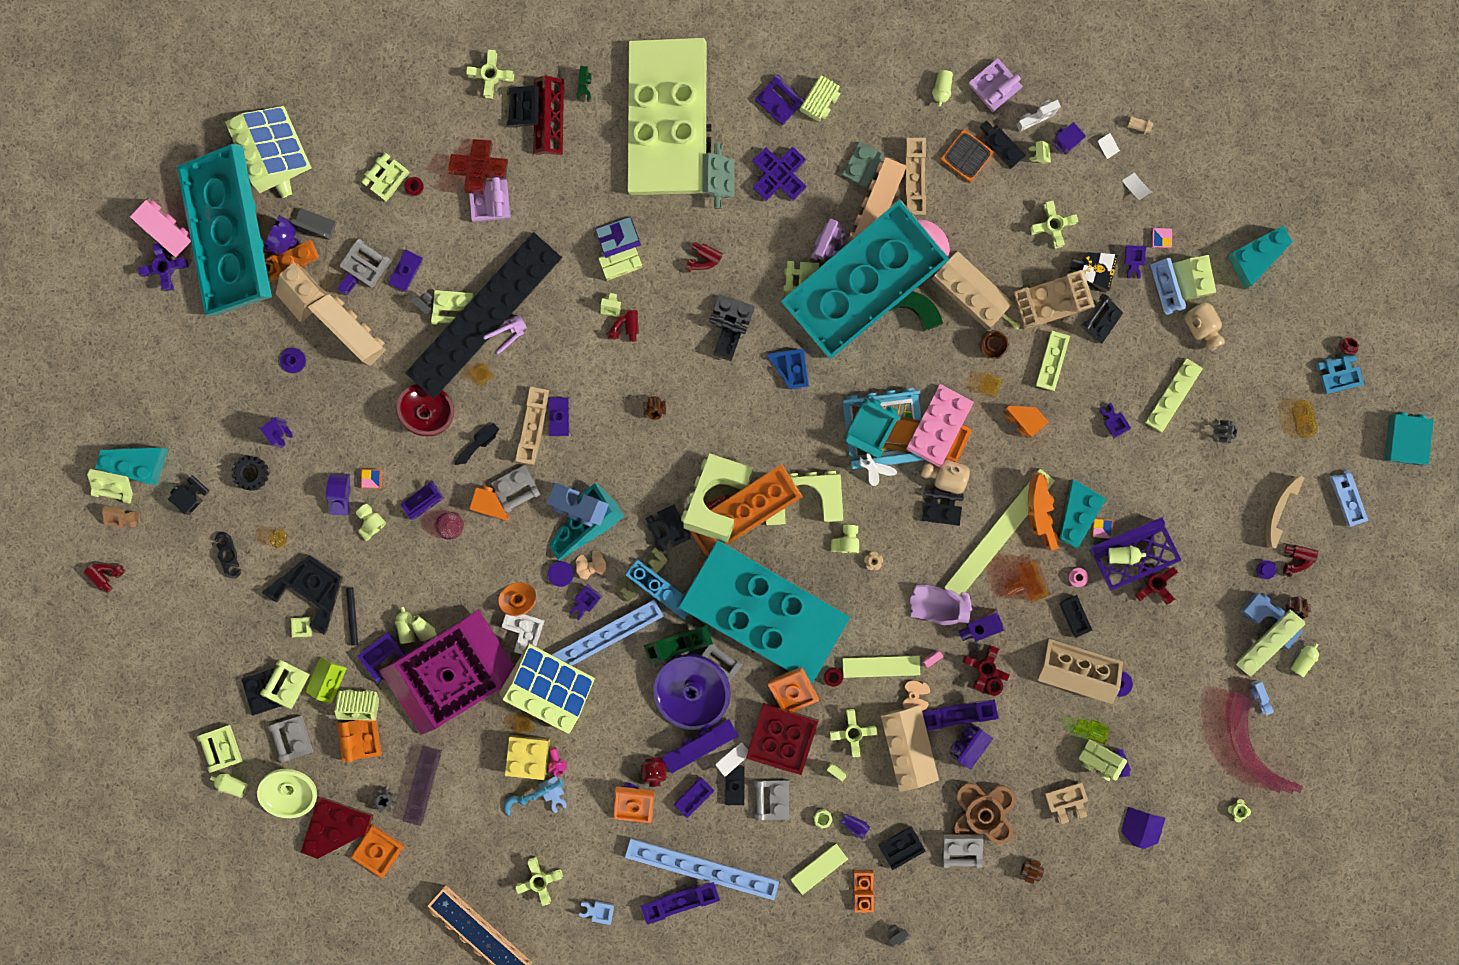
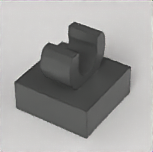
M427 292L421 299L415 295L410 300L427 316L431 313L432 309L428 305L433 302L434 298Z
M895 924L888 928L894 936L889 939L894 948L911 937L905 929L900 932Z

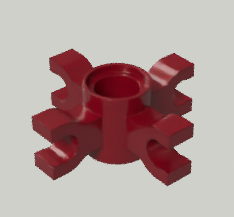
M1144 563L1143 566L1150 568L1147 563ZM1173 566L1162 575L1152 573L1145 576L1147 579L1146 587L1137 593L1135 597L1140 602L1150 593H1158L1166 605L1170 604L1175 598L1166 589L1167 581L1177 574L1178 571ZM1153 579L1160 581V589L1152 586Z
M990 645L986 658L980 661L965 655L963 663L976 668L979 674L974 683V689L982 692L987 678L992 676L1008 681L1010 674L996 669L994 660L1000 650L999 648ZM985 663H989L991 670L984 674L982 666Z

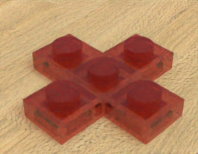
M473 139L470 155L451 154L448 173L466 176L464 184L465 193L484 195L487 178L506 179L508 159L491 157L493 146L491 140Z

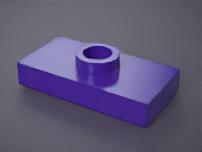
M405 249L388 283L407 292L423 258Z
M549 398L550 436H569V398Z
M700 777L674 803V806L688 818L715 790Z

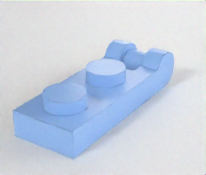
M1166 258L1150 264L1165 314L1169 315L1174 313L1175 310L1185 309L1186 303L1181 296L1171 259ZM1170 298H1173L1174 303L1170 302Z
M1347 470L1339 476H1330V481L1334 487L1347 527L1368 521L1351 472ZM1346 482L1347 487L1342 488L1341 483Z

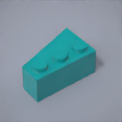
M1283 225L1227 257L1244 288L1247 289L1263 275L1293 241Z
M168 449L100 450L95 469L126 476L129 479L146 484L158 485Z
M1075 479L1069 480L1057 535L1058 539L1071 548L1078 549L1105 503L1106 498Z

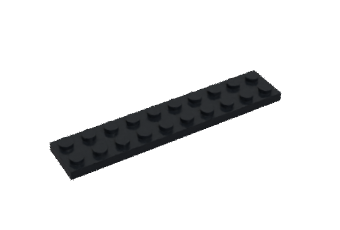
M533 232L405 374L435 399L490 339H483V336L499 329L560 262L562 257Z

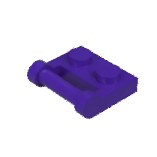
M777 74L755 98V101L783 126L802 106L805 99L802 96L799 97ZM776 86L794 102L792 107L773 90Z
M389 632L357 657L374 680L380 683L384 679L380 671L378 672L375 667L393 653L398 655L396 659L406 653Z

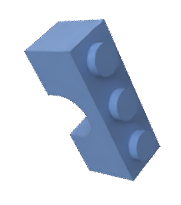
M556 482L554 483L546 503L553 506V511L563 514L565 511L567 512V517L578 520L579 517L582 519L581 523L591 527L593 523L601 526L609 506L608 503L584 494L581 502L577 505L579 491Z
M1253 593L1239 610L1249 620L1257 624L1267 616L1271 617L1275 624L1285 614V611L1276 605L1274 607L1270 603V598L1263 593ZM1300 629L1282 648L1289 649L1303 633V630Z

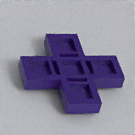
M793 146L780 160L766 147L752 160L765 174L753 186V189L766 202L779 188L792 201L806 189L807 186L794 174L806 162V159Z

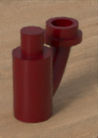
M694 242L691 249L697 251L698 256L708 261L696 263L697 260L690 259L685 269L691 273L692 270L713 268L719 264L723 253L704 243L700 245Z
M624 311L615 320L610 332H607L606 336H608L609 340L619 339L620 332L617 331L622 323L625 322L626 335H629V342H637L636 334H639L638 311Z
M1293 545V547L1286 546L1284 553L1291 554V558L1304 561L1294 566V563H1286L1283 574L1291 577L1294 573L1308 569L1316 562L1318 550L1299 545Z
M97 563L87 567L83 574L99 590L103 589L106 593H109L113 588L108 584L110 580L101 571H111L112 577L119 578L124 574L125 570L123 565L117 567L107 563Z

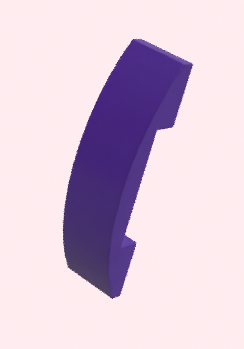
M995 699L957 704L922 712L927 731L999 719Z
M709 882L655 899L641 905V909L648 925L698 906L703 907L718 902L720 898L715 883Z

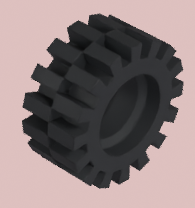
M255 456L239 458L238 462L233 464L235 467L231 470L233 471L231 476L235 479L233 482L244 490H258L269 479L267 478L269 475L268 465L265 464L264 460ZM248 466H254L257 469V477L252 481L244 477V470Z

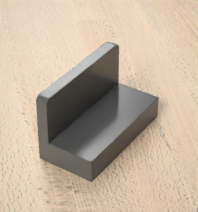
M300 208L296 220L291 219L290 221L297 228L329 240L337 224L334 220Z

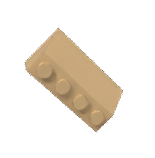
M958 251L932 278L937 285L987 331L1014 303Z
M328 294L312 303L308 308L362 362L371 366L386 351L383 347L385 343L377 335L373 337L369 333L371 329L364 322L360 324L356 320L358 316L351 309L347 311L342 306L344 302L337 295L333 297Z
M1049 639L1040 666L1038 681L1113 704L1120 690L1123 662Z
M921 705L883 713L881 719L899 791L916 789L939 781Z

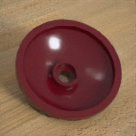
M416 384L406 388L400 394L396 404V414L400 423L408 431L419 436L429 437L441 434L448 429L454 418V405L451 398L443 390L433 399Z

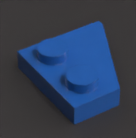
M804 349L767 354L769 360H771L790 390L810 387Z

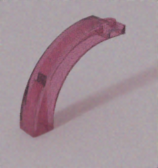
M1230 691L1225 709V728L1231 750L1239 764L1253 779L1275 792L1280 793L1283 790L1291 794L1294 791L1301 793L1302 785L1278 776L1259 759L1253 749L1248 732V716L1253 699Z

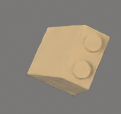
M295 262L279 274L276 295L300 322L304 321L313 313L308 307L327 294L311 275Z

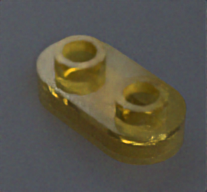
M1300 400L1294 403L1292 413L1298 435L1303 438L1313 437L1317 433L1318 426L1312 403L1308 400ZM1301 406L1305 409L1304 413L1299 411ZM1304 425H1307L1309 428L1307 432L1303 430Z

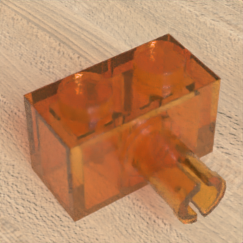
M1037 559L1017 566L1021 580L1005 585L1006 590L1014 588V590L1007 592L1009 597L1026 591L1031 603L1051 595Z

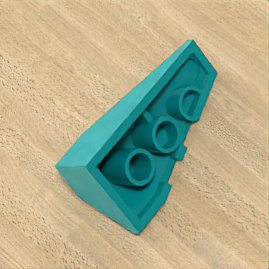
M594 483L582 493L578 501L580 503L585 494L609 504L601 526L593 523L591 527L581 523L582 519L579 517L578 520L569 518L566 524L560 527L549 545L557 560L560 561L606 532L624 517L617 502L597 483Z

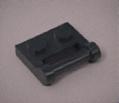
M532 85L507 88L509 111L506 127L517 128L538 125L539 87ZM516 96H518V119H516Z
M1103 293L1086 321L1083 320L1080 325L1095 341L1101 344L1123 314L1111 301L1112 299Z
M275 668L241 679L252 716L282 706L276 702L271 704L269 699L260 695L262 689H265L263 678L267 677L269 682ZM277 683L272 691V694L275 695L279 692Z

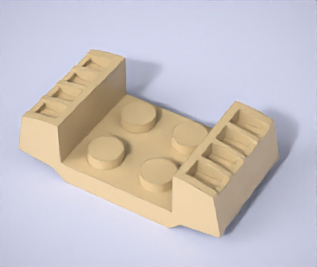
M1083 270L1031 288L1026 287L1013 293L1024 330L1095 307Z

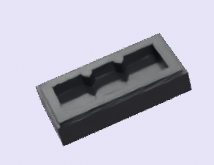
M723 327L714 356L732 361L741 333L738 332L736 334L732 330Z
M1077 595L1058 602L1074 638L1092 631V627Z
M737 766L725 776V805H744L745 766Z

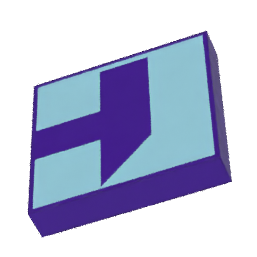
M631 216L595 229L605 258L641 245Z

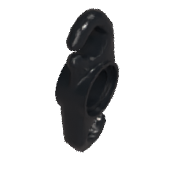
M220 532L215 536V542H218L221 537H225L227 542L224 545L216 544L219 549L218 559L221 562L224 574L234 579L241 574V569H237L234 574L229 572L231 566L239 567L237 551L231 536L226 532ZM226 550H230L233 553V557L229 561L223 558V553Z

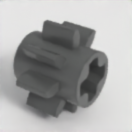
M1220 420V424L1215 425L1214 437L1219 439L1218 442L1231 443V439L1237 438L1238 428L1236 425H1233V421Z
M390 788L386 792L380 789L378 790L379 796L374 795L372 797L376 800V804L373 807L380 808V813L384 809L390 812L392 810L390 805L395 806L397 804L396 801H393L396 794L392 795ZM388 798L387 803H382L381 800Z

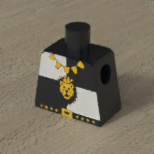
M1087 252L1084 254L1083 260L1072 258L1069 269L1075 271L1083 270L1088 286L1106 293L1111 287L1118 255Z

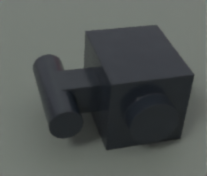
M193 475L187 480L192 485L190 488L186 485H177L171 490V496L168 498L185 515H190L203 501L197 496L199 492L204 496L210 492Z

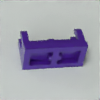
M274 417L260 428L272 446L282 448L286 445L285 441L281 438L284 436V432L290 438L293 437L292 432L286 425V420Z
M431 481L400 505L409 519L415 520L445 497L435 483Z

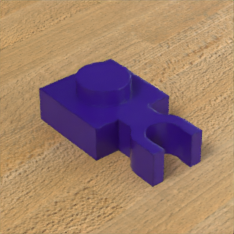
M1126 245L1124 264L1130 265V269L1127 271V278H1131V272L1136 271L1137 278L1141 279L1139 265H1145L1146 246Z
M1109 403L1110 412H1105L1103 407L1099 411L1102 416L1108 419L1104 421V425L1113 439L1129 431L1131 427L1121 412L1117 415L1115 414L1114 406L1112 403Z
M586 585L575 599L578 605L573 607L569 613L572 614L575 610H578L580 615L577 617V620H580L584 615V610L592 611L602 596L592 587Z

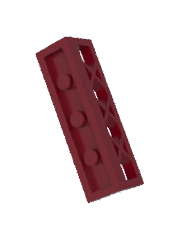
M544 75L534 79V85L539 87L538 125H534L533 154L542 155L549 153L563 155L564 79ZM551 82L557 83L556 93L551 89ZM553 100L557 105L556 112H554L551 108V102ZM553 119L557 124V129L555 131L551 127V121ZM552 138L557 143V149H551Z

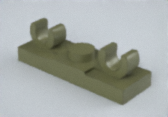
M655 547L641 562L655 573H658L669 560ZM626 576L615 589L629 602L642 587Z

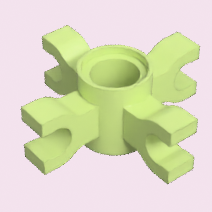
M488 50L487 64L483 65L481 69L467 67L466 74L468 78L484 79L483 95L486 99H493L494 84L498 83L499 80L514 82L513 71L497 69L498 54L496 50ZM489 71L495 72V75L492 78L486 77V74Z
M1049 201L1043 205L1047 215L1046 222L1032 225L1030 231L1031 235L1042 232L1052 235L1054 248L1057 249L1065 245L1061 234L1063 227L1075 225L1079 221L1077 214L1065 218L1056 215L1054 201ZM1050 221H1056L1058 229H1053L1050 226Z
M848 709L846 710L848 725L845 727V730L829 731L830 739L839 740L847 738L851 744L852 756L861 757L859 741L862 739V736L877 735L876 726L860 728L856 724L855 710ZM852 728L858 729V735L855 738L848 736V732Z
M537 857L531 858L528 861V865L533 875L532 878L518 883L515 887L518 894L530 889L538 892L541 904L545 906L551 902L546 888L548 883L562 879L563 874L561 869L546 874L540 870ZM541 877L544 880V885H537L534 879Z

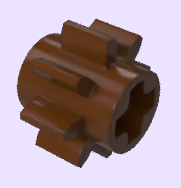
M657 396L649 397L647 402H643L644 415H648L652 420L660 419L662 414H666V401H662Z
M1300 596L1289 599V604L1285 605L1286 612L1291 610L1302 620L1308 617V612H1311V604H1308L1307 599Z
M1032 858L1030 862L1024 861L1020 875L1024 876L1023 880L1025 882L1034 884L1035 880L1038 882L1041 880L1044 868L1040 867V861Z

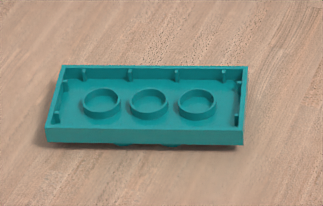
M230 144L178 165L177 171L205 316H218L271 298L272 294L263 253V241L260 237L256 217V204L252 196L243 146Z
M899 199L784 297L781 302L831 360L940 269L950 258L901 199Z
M719 540L715 541L678 605L680 609L788 671L803 667L811 684H813L851 618Z

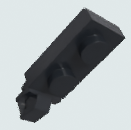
M986 120L979 127L986 134L983 138L987 145L1010 169L1026 156L997 125L993 127Z

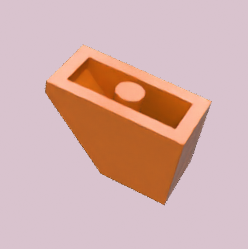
M482 485L481 489H475L469 510L509 521L510 517L505 511L498 495L492 492L493 488Z

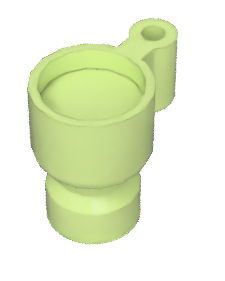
M368 504L363 505L356 511L357 516L364 520L359 533L365 541H368L379 531L378 527L380 525L381 529L386 525L385 520L378 513H373L372 508Z
M843 525V533L845 535L842 538L831 540V552L859 553V539L856 538L858 526Z

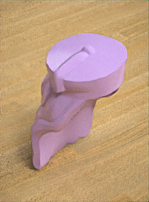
M916 585L910 597V604L912 605L910 607L912 610L910 613L911 617L929 620L940 625H951L958 622L969 623L972 607L970 596L966 592H961L958 595L955 591L935 586Z

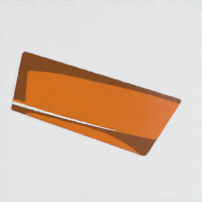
M852 406L855 417L859 407ZM900 416V420L896 421L883 448L913 454L906 450L920 420Z

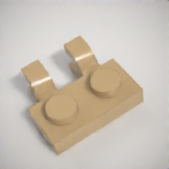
M1082 782L1044 793L1050 812H1057L1059 823L1069 822L1065 808L1075 806L1077 817H1087L1083 803L1087 802L1088 798Z

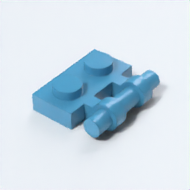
M1344 354L1340 355L1339 358L1324 359L1323 362L1316 364L1318 370L1325 369L1327 372L1326 375L1320 376L1324 394L1364 385L1360 367L1352 368L1351 362L1357 360L1356 355ZM1335 366H1343L1344 370L1335 372Z

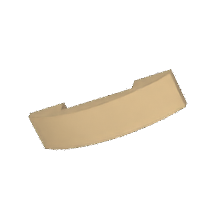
M906 138V207L913 215H926V138Z
M530 387L526 404L527 410L515 462L535 465L544 426L549 390Z
M1294 477L1284 485L1275 497L1270 507L1265 527V539L1268 548L1276 549L1283 532L1276 528L1289 495H1298L1305 477Z

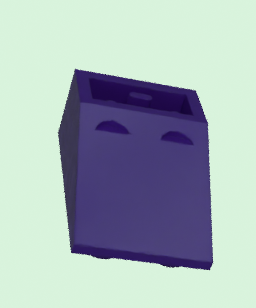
M973 723L970 726L966 725L961 732L963 736L960 741L956 740L950 748L952 751L950 755L970 770L994 739Z

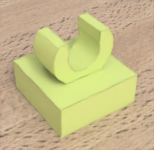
M1039 141L1036 142V147L1031 146L1029 148V151H1036V156L1029 158L1031 161H1038L1042 164L1051 163L1050 144Z
M610 293L609 299L602 298L601 314L619 317L621 302L617 301V294Z

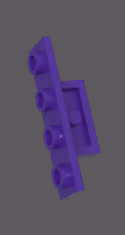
M730 719L709 731L707 728L697 733L698 737L693 740L691 738L684 740L680 743V747L662 756L671 774L738 737L739 735Z

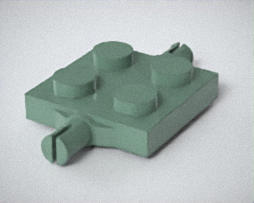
M714 143V154H703L702 192L714 197V209H722V197H734L735 159L722 155V143Z

